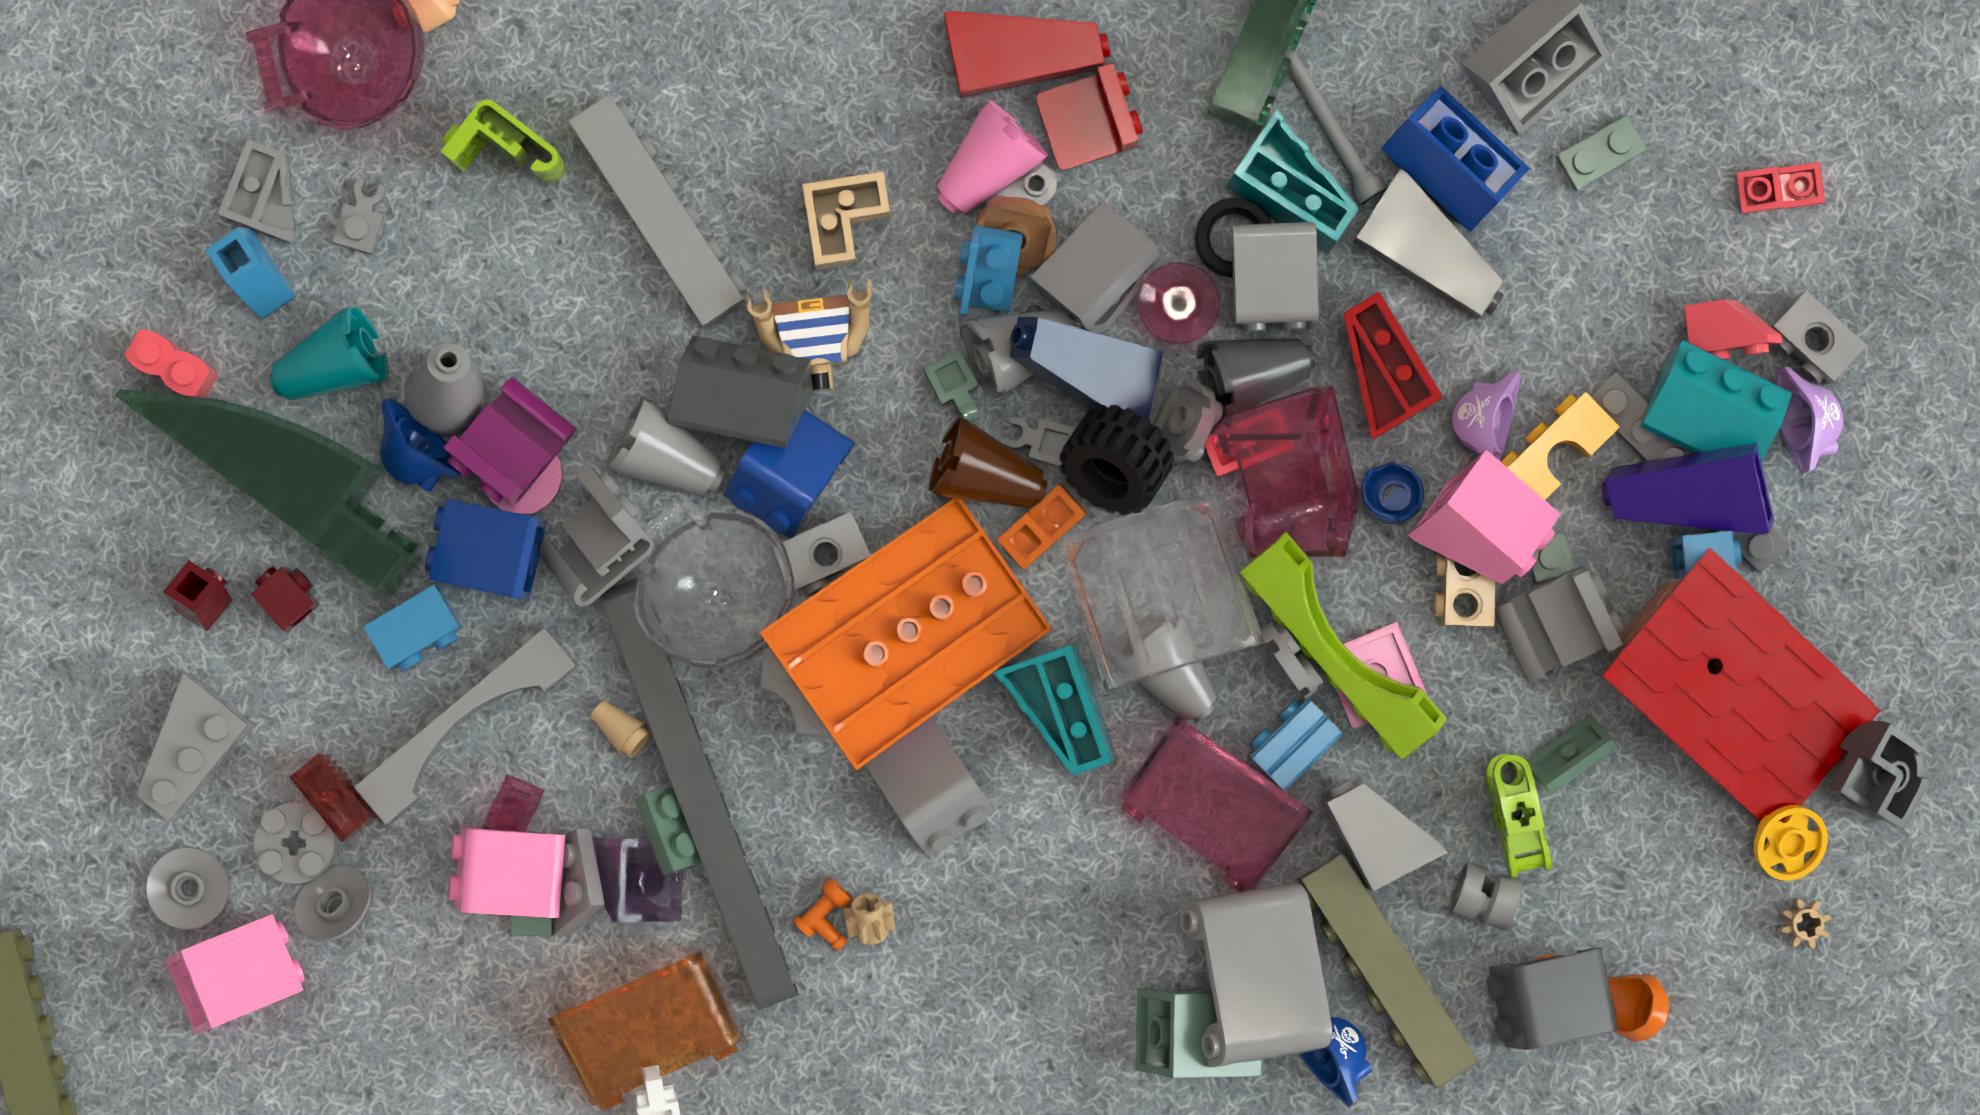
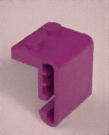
M511 377L499 389L502 393L491 406L487 404L462 436L458 439L453 435L443 448L452 455L447 462L465 477L471 471L480 477L484 482L479 488L499 503L504 497L515 505L562 450L577 428L514 377Z

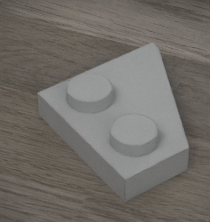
M247 138L217 214L223 218L294 244L296 238L288 155Z
M576 828L565 838L559 918H553V935H569L605 905L591 829Z

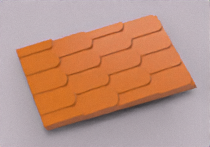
M954 498L759 633L853 768L858 770L1047 634L1052 628L962 499Z

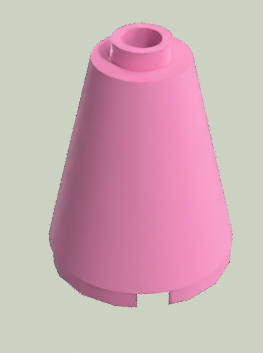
M988 101L981 108L937 184V188L941 192L937 198L954 214L958 210L967 214L1041 164L1048 156L1042 145L1029 132L1026 134L1016 124L1018 121L993 101Z

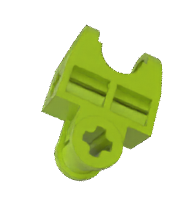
M1499 754L1494 756L1486 765L1485 778L1497 831L1501 835L1502 853L1509 877L1515 878L1518 876V872L1543 867L1545 871L1552 869L1550 850L1543 831L1545 825L1529 763L1518 755ZM1507 762L1513 764L1516 772L1514 780L1509 784H1505L1502 781L1500 774L1502 766ZM1520 808L1523 814L1519 815L1518 819L1513 818L1512 812ZM1538 850L1536 853L1515 857L1518 854Z

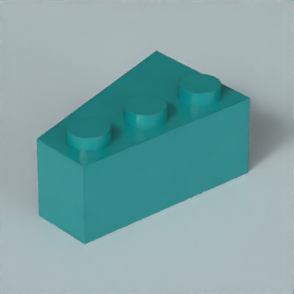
M1277 108L1226 187L1244 199L1252 201L1280 223L1315 222L1317 247L1328 254L1359 208L1329 171L1321 167L1309 152V146L1302 138L1299 139L1284 121L1285 117Z

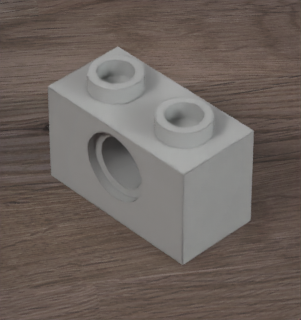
M1807 290L1800 293L1770 325L1782 335L1783 343L1774 344L1773 346L1785 356H1789L1791 353L1803 363L1800 367L1801 371L1816 384H1819L1821 381L1826 385L1835 382L1868 346ZM1808 330L1817 332L1822 338V347L1818 352L1810 350L1805 343V335Z
M851 511L776 545L796 590L799 591L805 588L808 595L829 585L828 577L842 571L845 574L871 556ZM822 544H832L838 551V558L831 566H820L815 560V551Z

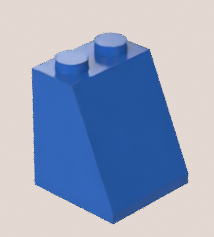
M446 499L445 507H438L434 520V530L439 531L436 547L430 546L426 556L425 570L430 571L429 580L530 601L540 556L539 548L543 542L547 521L533 516Z

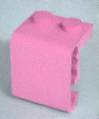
M460 826L459 835H453L451 842V859L457 860L456 876L449 877L448 900L454 901V908L465 913L559 918L566 835Z

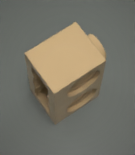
M1436 552L1435 576H1442V592H1435L1434 617H1441V626L1494 627L1496 581L1476 571H1473L1469 576L1460 575L1455 569L1454 560ZM1459 594H1466L1473 601L1474 608L1468 617L1459 616L1453 608L1454 599Z

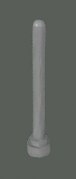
M1279 30L1272 32L1270 35L1271 44L1354 180L1351 184L1354 189L1352 193L1359 205H1364L1367 203L1366 200L1377 193L1379 195L1384 193L1387 186L1380 175L1375 176L1372 170L1367 171L1285 34Z

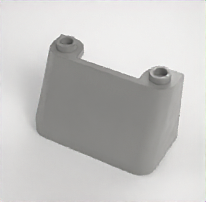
M1297 883L1279 885L1180 903V926L1182 931L1192 941H1203L1217 1017V1023L1207 1027L1201 1040L1202 1051L1207 1057L1208 1068L1294 1056L1322 1049L1330 1044L1332 1039L1331 1017L1310 901L1302 885Z

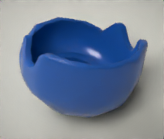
M1392 461L1376 468H1370L1361 485L1363 506L1371 517L1386 524H1399L1414 517L1419 512L1425 496L1422 480L1413 469ZM1392 485H1398L1384 502L1383 495L1385 490Z

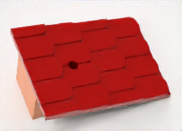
M1707 548L1681 580L1664 583L1625 629V633L1619 636L1623 646L1616 650L1620 653L1601 674L1605 681L1759 823L1765 815L1768 816L1781 807L1794 804L1802 805L1809 795L1817 789L1820 782L1835 764L1845 755L1846 752L1839 748L1847 735L1861 724L1873 721L1881 711L1711 548ZM1709 660H1711L1713 665L1712 673L1707 669Z

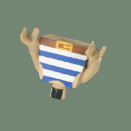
M851 278L848 283L847 295L775 304L771 303L769 292L766 289H762L765 298L763 303L753 304L749 294L745 296V301L749 313L753 315L760 341L765 348L771 352L811 359L810 392H821L834 389L831 366L848 364V357L859 352L870 328L869 300L871 299L873 284L870 279H867V290L858 292L853 288V278Z

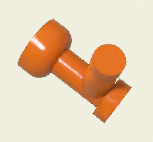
M829 877L822 885L824 895L803 916L798 914L793 919V922L809 938L817 932L823 939L831 943L830 946L835 951H838L845 945L847 939L837 932L825 916L835 906L838 908L847 907L853 901V898L844 888L843 890L840 889L842 886L834 878Z

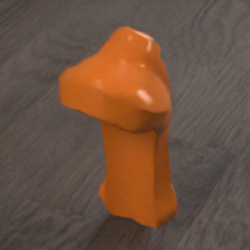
M1555 954L1544 955V956H1540V957H1538V958H1536V959H1534V960H1538V959H1542V958H1547V957H1551V956H1556V955H1555ZM1628 974L1620 978L1608 976L1618 1024V1030L1614 1032L1633 1042L1644 1041L1654 1037L1667 1022L1669 1015V997L1661 982L1650 974Z

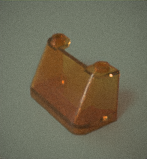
M704 948L685 956V958L676 961L674 964L670 963L592 999L583 1001L578 1006H571L547 1018L590 1105L599 1104L602 1111L625 1101L622 1096L623 1093L644 1084L643 1067L659 1065L660 1076L662 1077L712 1054L715 1061L737 1052L735 1044L743 1040Z

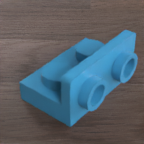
M974 226L972 240L964 239L961 250L960 263L967 264L966 276L958 275L954 299L962 300L959 314L968 315L970 305L1010 312L1023 233Z

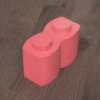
M139 330L125 352L127 360L135 368L162 379L170 389L192 399L204 400L219 376L208 362L188 352L181 351L173 341L153 331Z

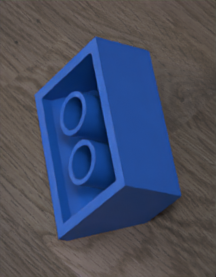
M1442 86L1381 147L1397 167L1407 172L1426 194L1432 196L1449 212L1456 222L1462 224L1469 232L1480 223L1530 169Z

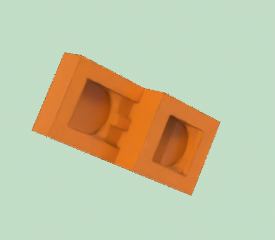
M1059 483L1040 503H1037L1004 532L997 541L1025 570L1087 515L1088 512L1062 483Z

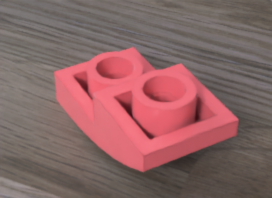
M1820 162L1778 168L1777 166L1737 173L1742 214L1825 204Z

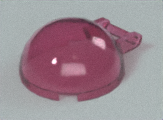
M286 0L279 14L280 23L246 32L248 43H253L267 99V101L263 102L265 113L301 105L303 111L318 120L316 124L340 130L363 128L393 114L405 103L414 90L424 65V32L418 14L409 0ZM278 37L280 65L287 84L293 93L284 97L269 39Z

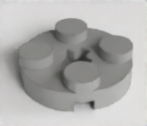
M1186 380L1182 382L1187 385L1181 391L1173 389L1165 397L1154 421V426L1160 428L1163 432L1162 437L1168 439L1171 445L1169 450L1174 455V462H1183L1185 460L1191 462L1198 461L1204 453L1205 442L1210 435L1213 425L1220 420L1223 413V405L1216 401L1215 394L1211 388L1194 380Z
M1271 622L1258 631L1305 699L1319 690L1317 686L1323 683L1322 679L1304 653L1298 657L1295 656V653L1301 649L1286 628L1278 623L1274 625Z
M301 802L280 804L274 809L266 811L256 827L253 838L254 855L261 871L276 881L285 884L300 885L317 879L333 863L338 848L337 832L332 822L315 806ZM298 831L299 838L306 840L305 848H298L297 855H292L291 849L285 847V840L291 838L292 832Z

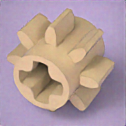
M860 895L853 900L852 908L844 909L848 937L857 935L858 940L862 944H878L887 937L888 931L895 930L891 901L882 903L878 895Z
M1795 898L1793 902L1795 909L1792 911L1780 910V914L1786 917V925L1779 927L1778 932L1793 935L1789 941L1790 946L1797 947L1801 939H1804L1808 948L1815 949L1814 939L1819 936L1826 938L1830 936L1823 929L1824 922L1829 921L1831 916L1820 915L1817 912L1820 902L1813 900L1809 903L1808 908H1805L1802 900ZM1802 914L1813 919V924L1807 926L1808 933L1797 929V924L1802 922Z

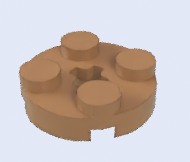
M996 196L990 200L988 206L978 215L975 223L977 226L1006 231L1017 230L1025 236V238H1022L1016 275L1030 273V268L1037 267L1041 263L1043 264L1053 254L1056 227L1052 221V212L1048 207L1039 205L1026 198Z

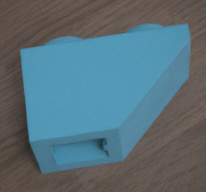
M238 227L205 250L226 284L261 319L266 318L297 297L252 228Z

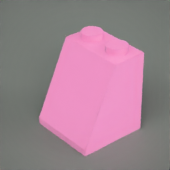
M1485 450L1445 484L1408 536L1415 542L1500 584H1504L1515 574L1520 578L1523 577L1532 568L1537 560L1532 556L1536 549L1539 551L1543 549L1553 538L1556 532L1552 529V526L1561 514L1490 452Z
M273 914L181 950L164 959L195 1035L304 991L301 982H304L301 966L296 959L291 960L286 948V944L289 943L288 934L282 922L275 921Z

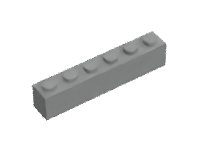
M608 94L568 120V122L704 329L745 304L746 302L741 294L747 288L734 269L727 273L719 262V259L725 255L713 236L711 235L704 239L696 227L703 221L690 202L684 205L680 203L674 193L680 186L667 167L662 171H659L652 157L658 153L645 133L637 137L629 124L636 119L624 101L620 100L615 104Z

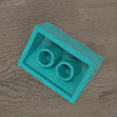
M1682 340L1662 364L1640 427L1694 453L1757 443L1762 462L1782 426L1793 393Z

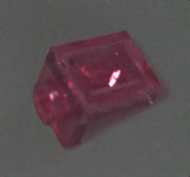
M506 774L491 805L483 828L526 832L545 790Z

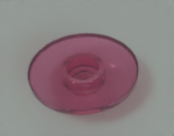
M1184 262L1169 263L1157 268L1144 281L1138 298L1139 314L1145 327L1158 339L1172 344H1186L1200 339L1213 327L1220 310V296L1213 279L1203 269ZM1175 297L1183 298L1186 302L1185 310L1175 312L1171 308V300Z

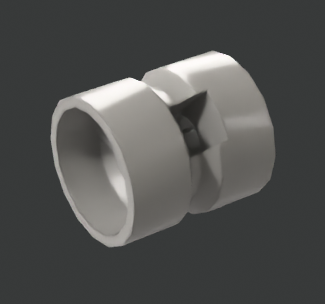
M1467 862L1461 871L1452 898L1450 911L1472 920L1478 915L1482 916L1484 924L1506 931L1516 913L1523 881L1518 878H1510L1509 875L1503 873L1492 877L1488 868Z

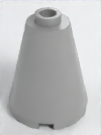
M1063 309L978 318L967 321L965 323L967 327L963 328L964 345L971 366L976 363L980 372L985 376V378L978 380L983 391L988 397L995 399L1003 396L1035 375V373L1010 357L1012 347L1010 337L1014 326L1017 324L1018 317H1040L1081 329L1080 324Z
M443 343L434 347L409 374L404 391L405 404L410 416L427 427V430L435 434H455L467 430L485 408L487 399L486 384L481 373L463 348L453 343Z
M642 397L628 417L630 421L623 433L620 432L607 460V469L616 474L704 496L708 490L715 492L725 474V470L720 468L722 459L684 427L668 424V414L652 400Z
M1167 606L1162 608L1167 615L1157 620L1152 613L1127 631L1117 641L1121 647L1119 652L1111 649L1110 656L1117 665L1184 721L1193 719L1195 722L1206 718L1215 709L1213 703L1217 696L1181 613L1175 606Z

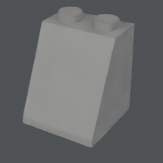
M1345 779L1325 790L1328 797L1320 802L1367 889L1374 892L1447 853L1444 845L1364 783H1352L1351 779Z

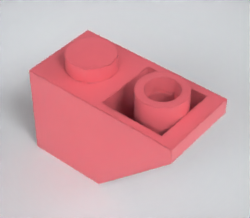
M1722 299L1684 306L1689 343L1723 360L1730 359V351L1744 349V356L1769 353L1768 345L1783 343L1780 333L1739 301Z

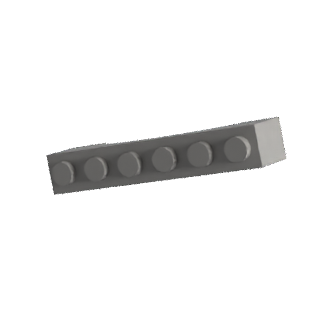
M535 627L529 630L516 642L520 647L508 658L501 654L485 668V671L488 673L485 678L477 684L470 680L453 694L457 701L444 711L441 706L436 708L421 721L425 726L424 729L414 737L409 733L405 734L390 747V750L394 753L382 764L377 759L374 760L358 774L362 780L354 788L385 825L393 823L422 798L417 790L428 763L442 742L466 718L486 704L515 691L540 686L544 692H549L579 667L578 663L548 628H543L540 632Z

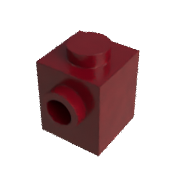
M190 560L187 561L163 591L176 612L205 631L211 628L232 601L231 596L224 587L227 582L220 574L208 567L204 570Z
M274 566L269 568L255 581L258 587L251 593L283 631L290 632L320 605L308 591L313 587L312 583L298 568L293 572L287 567H280L278 570Z

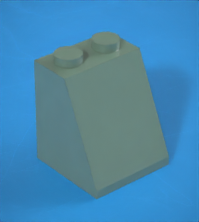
M1137 988L1136 1071L1170 1078L1261 1076V1065L1264 1060L1208 1068L1207 1057L1202 1051L1201 1040L1207 1027L1217 1023L1212 990Z

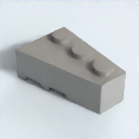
M183 673L136 796L165 820H178L255 724L194 674Z

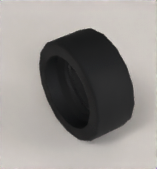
M1237 197L1222 199L1208 207L1198 222L1194 237L1196 251L1203 264L1214 273L1233 278L1232 261L1222 259L1211 247L1210 232L1212 226L1218 219L1229 214L1243 215L1252 221L1253 224L1271 223L1262 208L1250 200Z

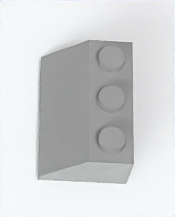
M1533 0L1468 57L1462 65L1475 87L1520 136L1611 55L1580 1Z

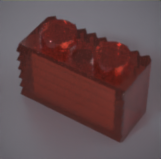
M317 754L292 774L290 779L341 842L347 841L376 819L377 814L372 811V808L354 788L352 779H347V773H341L342 767L336 766L337 760H331L332 754Z

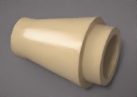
M603 700L590 715V719L598 725L619 755L625 753L629 758H633L645 747L652 736V733L646 729L647 724L613 706L607 700Z

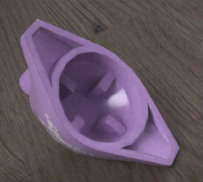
M1783 367L1776 370V385L1793 394L1780 428V433L1799 471L1803 474L1814 470L1820 456L1837 453L1838 443L1836 440L1843 428V413L1839 402L1830 391L1805 381L1791 368Z
M1510 372L1495 384L1475 382L1473 390L1466 393L1454 408L1452 423L1457 436L1466 448L1478 455L1487 450L1499 461L1502 459L1514 417L1521 376L1518 372Z

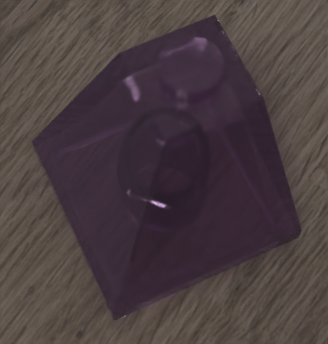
M592 837L605 903L604 908L612 922L681 921L683 871L663 876L649 838Z

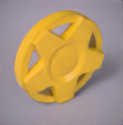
M1796 804L1781 807L1768 816L1765 815L1758 824V830L1754 839V858L1761 869L1775 879L1783 881L1800 879L1812 872L1824 857L1828 844L1826 826L1823 820L1807 807ZM1809 817L1815 823L1817 831L1807 829ZM1814 850L1812 856L1804 864L1805 853ZM1782 863L1785 872L1776 871L1771 867Z

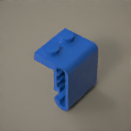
M804 410L786 448L758 442L752 443L737 465L724 496L730 499L737 508L748 511L764 521L772 531L783 534L788 538H793L801 527L809 509L832 479L838 465L843 463L855 442L807 410Z

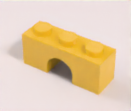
M1584 392L1577 398L1572 393L1569 394L1554 409L1558 417L1550 425L1546 426L1543 422L1539 423L1524 438L1529 445L1520 454L1517 455L1512 450L1500 461L1544 500L1561 485L1551 474L1547 466L1548 453L1555 444H1569L1587 458L1620 428L1587 392Z

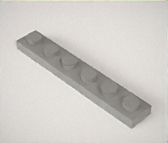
M1618 369L1590 395L1620 426L1617 431L1647 461L1694 454V452L1640 427L1649 400ZM1774 524L1770 533L1767 534L1732 531L1733 540H1739L1741 554L1760 573L1783 554L1792 543Z

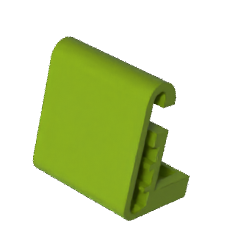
M492 100L480 101L460 126L457 123L454 124L441 141L445 146L440 152L462 172L467 169L488 140L522 167H525L531 157L521 145L527 139L552 158L549 163H543L536 159L531 165L530 169L539 180L555 182L566 173V163L554 147Z

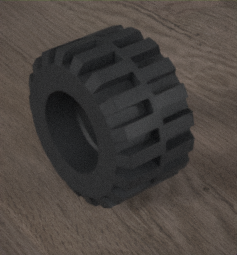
M1111 404L1109 408L1105 405H1100L1095 410L1090 409L1085 414L1063 446L1059 459L1062 462L1060 468L1062 473L1068 476L1066 479L1070 487L1077 490V494L1082 499H1087L1096 508H1104L1106 512L1114 514L1118 511L1121 515H1130L1131 511L1139 513L1144 507H1148L1171 472L1174 455L1169 450L1171 445L1168 439L1162 437L1163 432L1160 428L1153 426L1150 423L1151 420L1144 415L1141 417L1136 414L1135 410L1130 408L1124 410L1119 405Z

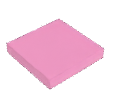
M1397 622L1343 644L1360 661L1378 673L1401 683L1421 687L1426 693ZM1336 689L1351 728L1353 729L1368 723V721H1363L1357 716L1348 697L1341 690Z

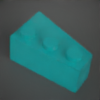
M1077 643L993 672L1018 702L1017 704L1022 711L1029 716L1039 729L1042 737L1072 776L1117 760Z

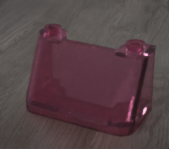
M1332 386L1312 387L1225 416L1222 423L1216 425L1215 444L1217 449H1222L1225 457L1237 458L1249 504L1246 516H1241L1239 535L1242 541H1246L1250 557H1256L1285 532L1288 533L1307 557H1346L1358 510V491Z
M1178 716L1173 717L1118 796L1125 801L1121 807L1122 810L1139 822H1142L1145 816L1220 867L1227 872L1222 880L1239 892H1243L1246 887L1251 890L1256 889L1313 812L1302 802Z

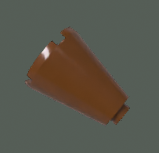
M956 417L942 440L943 443L947 444L944 447L941 458L939 459L936 456L929 480V490L932 491L931 493L940 497L1030 508L1033 502L1040 503L1047 488V480L1043 479V470L969 420Z

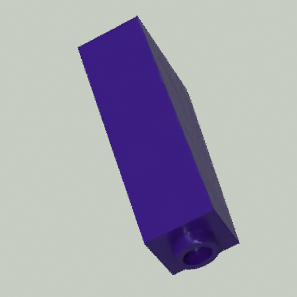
M1757 443L1613 467L1605 482L1602 483L1603 500L1606 506L1612 507L1614 519L1752 534L1770 533L1775 521Z

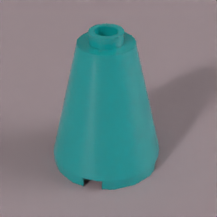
M348 306L336 313L273 363L269 380L278 396L283 395L291 401L377 384L388 378V359L386 352L379 357L376 353L372 339H378L379 336L369 318L358 307L351 309V306Z

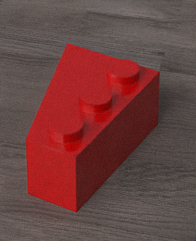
M1377 292L1343 313L1372 440L1444 398L1381 292Z

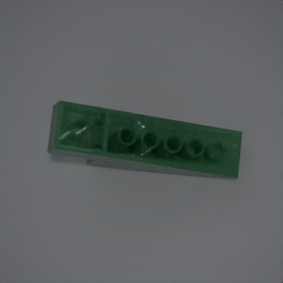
M120 389L115 395L381 595L393 597L422 557L414 552L418 544L400 531L397 532L392 529L390 533L381 527L385 520L368 507L360 505L386 469L355 450L302 425L257 409L219 399Z

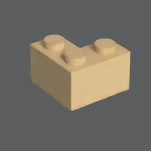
M884 171L802 184L817 271L857 264L851 224L891 218Z

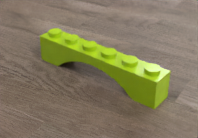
M1287 532L1283 533L1240 571L1249 591L1265 601L1271 608L1275 621L1280 626L1291 631L1297 638L1302 652L1310 659L1316 660L1325 671L1328 682L1335 689L1341 690L1352 702L1353 710L1357 716L1363 721H1368L1379 733V739L1387 750L1392 753L1395 752L1403 760L1438 733L1447 717L1421 687L1401 683L1378 673L1360 661L1343 645L1330 627L1320 606L1314 584L1313 562Z

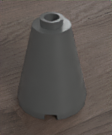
M1300 339L1209 340L1199 344L1197 349V359L1204 358L1205 370L1198 371L1200 383L1211 388L1215 394L1216 401L1223 405L1220 422L1231 420L1308 379L1311 369L1315 367V357L1311 347L1304 345Z

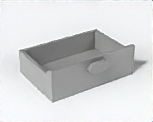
M1103 201L1030 278L1040 293L1051 299L1088 331L1161 253L1154 241Z

